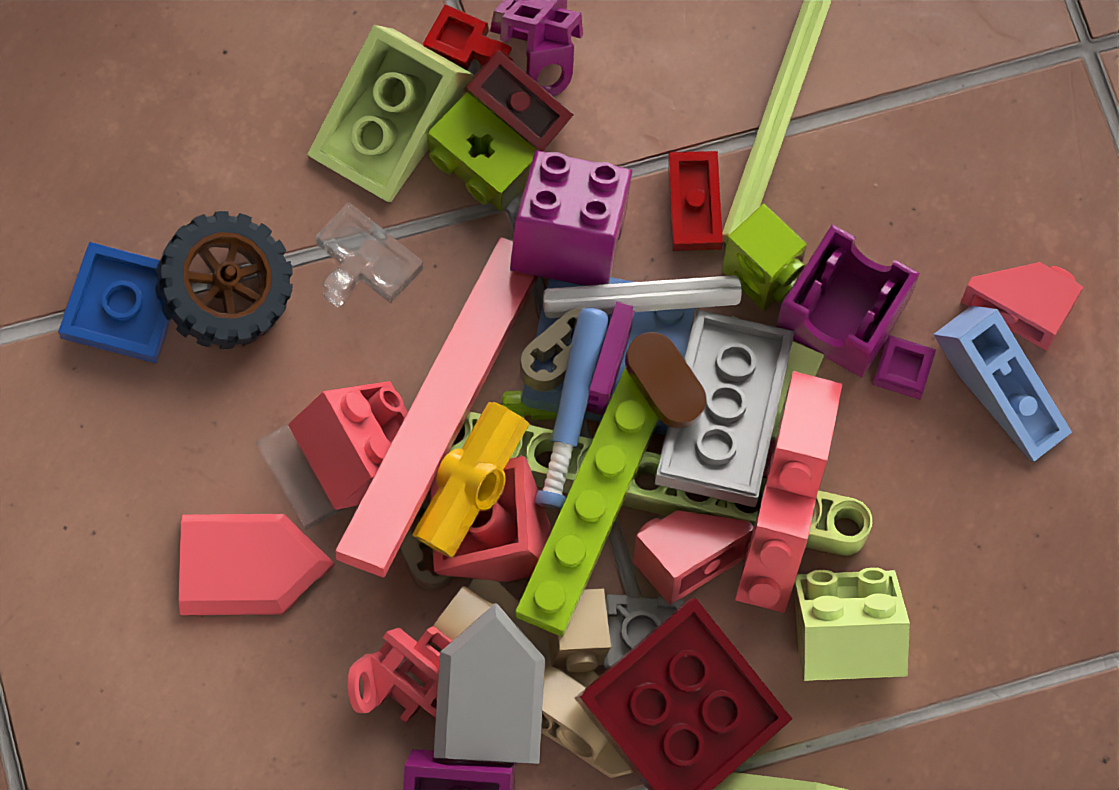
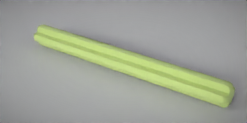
M831 0L803 1L722 232L724 244H727L728 235L761 205Z

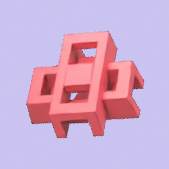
M432 626L416 642L398 627L385 633L382 638L386 642L378 652L365 654L350 667L347 683L350 704L356 713H368L391 696L406 709L400 716L405 722L412 718L421 707L436 718L440 653L430 643L434 642L443 650L452 640L435 626ZM411 672L419 680H421L425 684V686L422 688L407 674ZM360 676L364 687L363 699H361L359 693Z

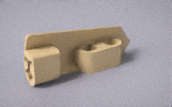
M473 579L468 588L463 586L434 626L453 641L492 605L497 603L545 658L541 733L610 778L632 773V769L574 698L599 676L593 670L570 672L567 670V667H552L548 632L515 618L519 601L498 581ZM434 642L430 643L439 653L442 651Z

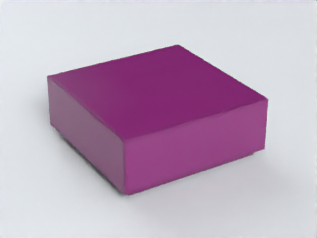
M888 335L873 385L920 400L936 349Z

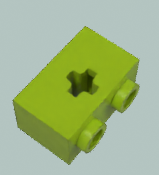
M468 92L428 131L429 157L432 162L444 173L450 175L454 172L464 180L468 192L481 204L487 205L490 202L502 212L525 188L533 156L537 149ZM475 153L478 156L474 158L472 157V154ZM486 153L490 154L489 158L485 156Z

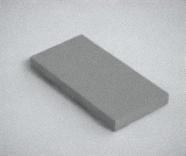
M699 309L696 310L685 361L705 390L706 406L701 417L693 425L685 428L668 426L655 484L756 507L795 331Z

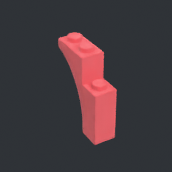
M795 371L792 373L756 521L736 593V601L781 613L786 612L807 544L815 500L828 461L842 383Z

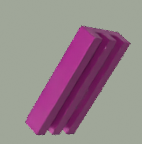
M620 302L615 304L589 389L587 412L603 416L611 400L632 331L635 310H633L631 305Z

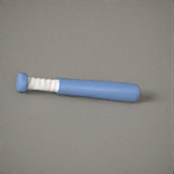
M595 308L582 309L577 318L551 442L554 443L553 453L550 457L551 461L549 462V470L547 471V478L544 483L545 487L543 491L539 490L535 497L536 504L551 509L561 510L566 500V497L562 494L563 486L566 482L565 477L568 473L567 469L570 464L569 460L571 459L573 448H577L588 403L589 389L608 325L607 314Z

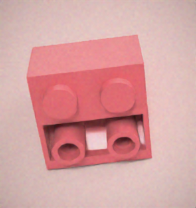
M391 381L323 391L288 424L335 510L360 505L408 414L402 397L394 389Z

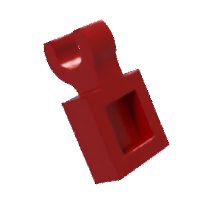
M446 4L443 6L423 42L424 47L465 70H468L473 59L483 66L497 50L501 51L513 62V58L509 57L512 47L501 41L486 37L489 32L487 22Z

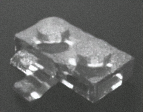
M350 202L316 235V244L341 263L322 284L327 289L323 296L337 308L349 298L360 280L391 304L423 270V261Z

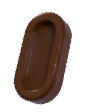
M647 332L637 336L629 345L625 356V366L628 374L657 417L664 424L673 428H685L693 425L701 417L706 406V393L703 386L668 337L656 332Z

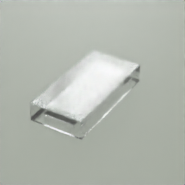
M288 424L256 441L260 453L305 530L346 509H334Z

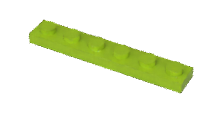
M626 366L515 612V618L561 637H564L660 420L628 374Z

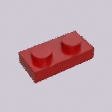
M718 151L669 152L668 175L672 251L722 250L723 234Z

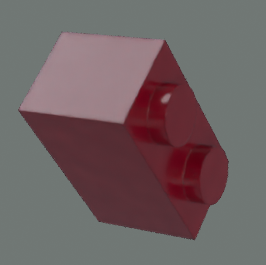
M499 50L491 55L463 88L464 91L471 94L538 151H544L574 115Z

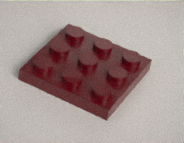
M695 597L684 603L574 697L648 790H713L792 720V717Z

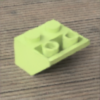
M865 568L860 572L834 573L829 570H814L809 574H797L794 583L798 653L804 681L908 676L910 622L895 570L885 571L880 568Z

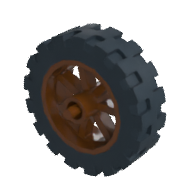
M217 211L213 216L206 217L203 214L193 218L189 224L183 225L177 230L165 247L158 262L155 274L158 283L155 286L157 299H161L164 305L161 310L168 321L173 319L178 325L176 330L186 338L188 335H191L197 339L196 343L199 345L210 347L211 344L220 345V349H232L235 345L243 344L245 346L256 341L259 336L266 334L283 314L287 301L291 297L293 284H290V277L293 274L291 261L286 262L284 257L286 249L280 239L275 241L270 236L272 230L263 223L258 226L251 222L252 217L239 213L235 217L229 216V211ZM209 248H229L225 262L219 264ZM236 253L242 254L252 265L240 269L234 263ZM197 254L200 255L213 274L189 271L191 262ZM257 274L259 292L256 293L239 283V280ZM189 282L207 284L208 292L199 300L194 295ZM231 291L253 304L248 309L235 314ZM213 297L222 299L225 313H219L206 307V305Z

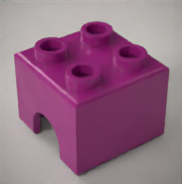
M535 150L515 220L510 271L583 286L609 284L617 241L621 237L625 221L632 169L617 167L608 162L598 163L568 157L558 152L548 153Z
M831 224L781 304L776 327L795 331L794 340L814 351L824 354V357L862 378L911 299L920 273L897 260L893 262L892 266H884L870 260L857 249L855 236Z

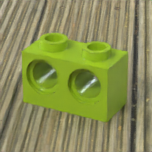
M763 203L728 235L722 272L726 276L735 275L739 277L742 291L761 310L765 311L775 300L779 304H782L805 267L802 262L807 244Z

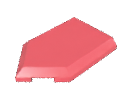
M285 514L182 515L180 615H283L298 601L297 598L318 578H322L335 564Z

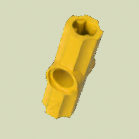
M488 402L462 449H453L442 460L436 476V483L439 489L412 536L435 551L453 558L479 511L490 509L502 494L506 481L503 470L529 426V423L523 417L496 402Z

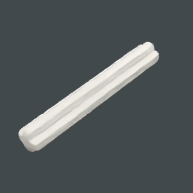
M735 275L548 288L544 290L543 307L546 317L560 318L571 310L595 308L604 311L606 314H613L616 302L633 306L635 312L729 306L740 303L742 289L739 277Z

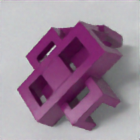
M503 0L493 12L490 32L501 34L500 40L508 42L511 37L527 41L526 74L537 83L538 75L544 67L551 64L561 66V75L554 84L549 86L540 85L552 96L560 94L567 88L572 79L574 45L571 41V36L580 39L583 36L581 13L568 10L567 0Z

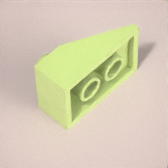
M373 25L307 155L381 199L392 202L428 151V131L461 99L465 92L463 88L469 83L473 74L393 28Z

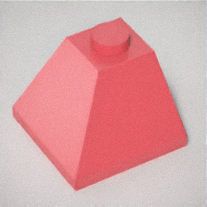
M524 456L509 459L503 470L506 481L500 498L490 509L479 511L453 558L447 557L433 549L434 572L438 575L502 582L532 576L550 536L551 526L544 506L535 503L538 488L528 460ZM436 478L431 486V501L439 489Z

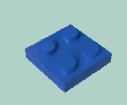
M89 242L58 331L60 338L156 364L171 321H168L161 310L164 305L161 299H157L155 286L158 280L155 274L160 260Z

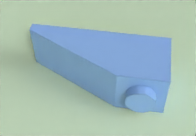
M970 306L933 334L958 376L1030 461L1037 460L1072 433L998 309Z

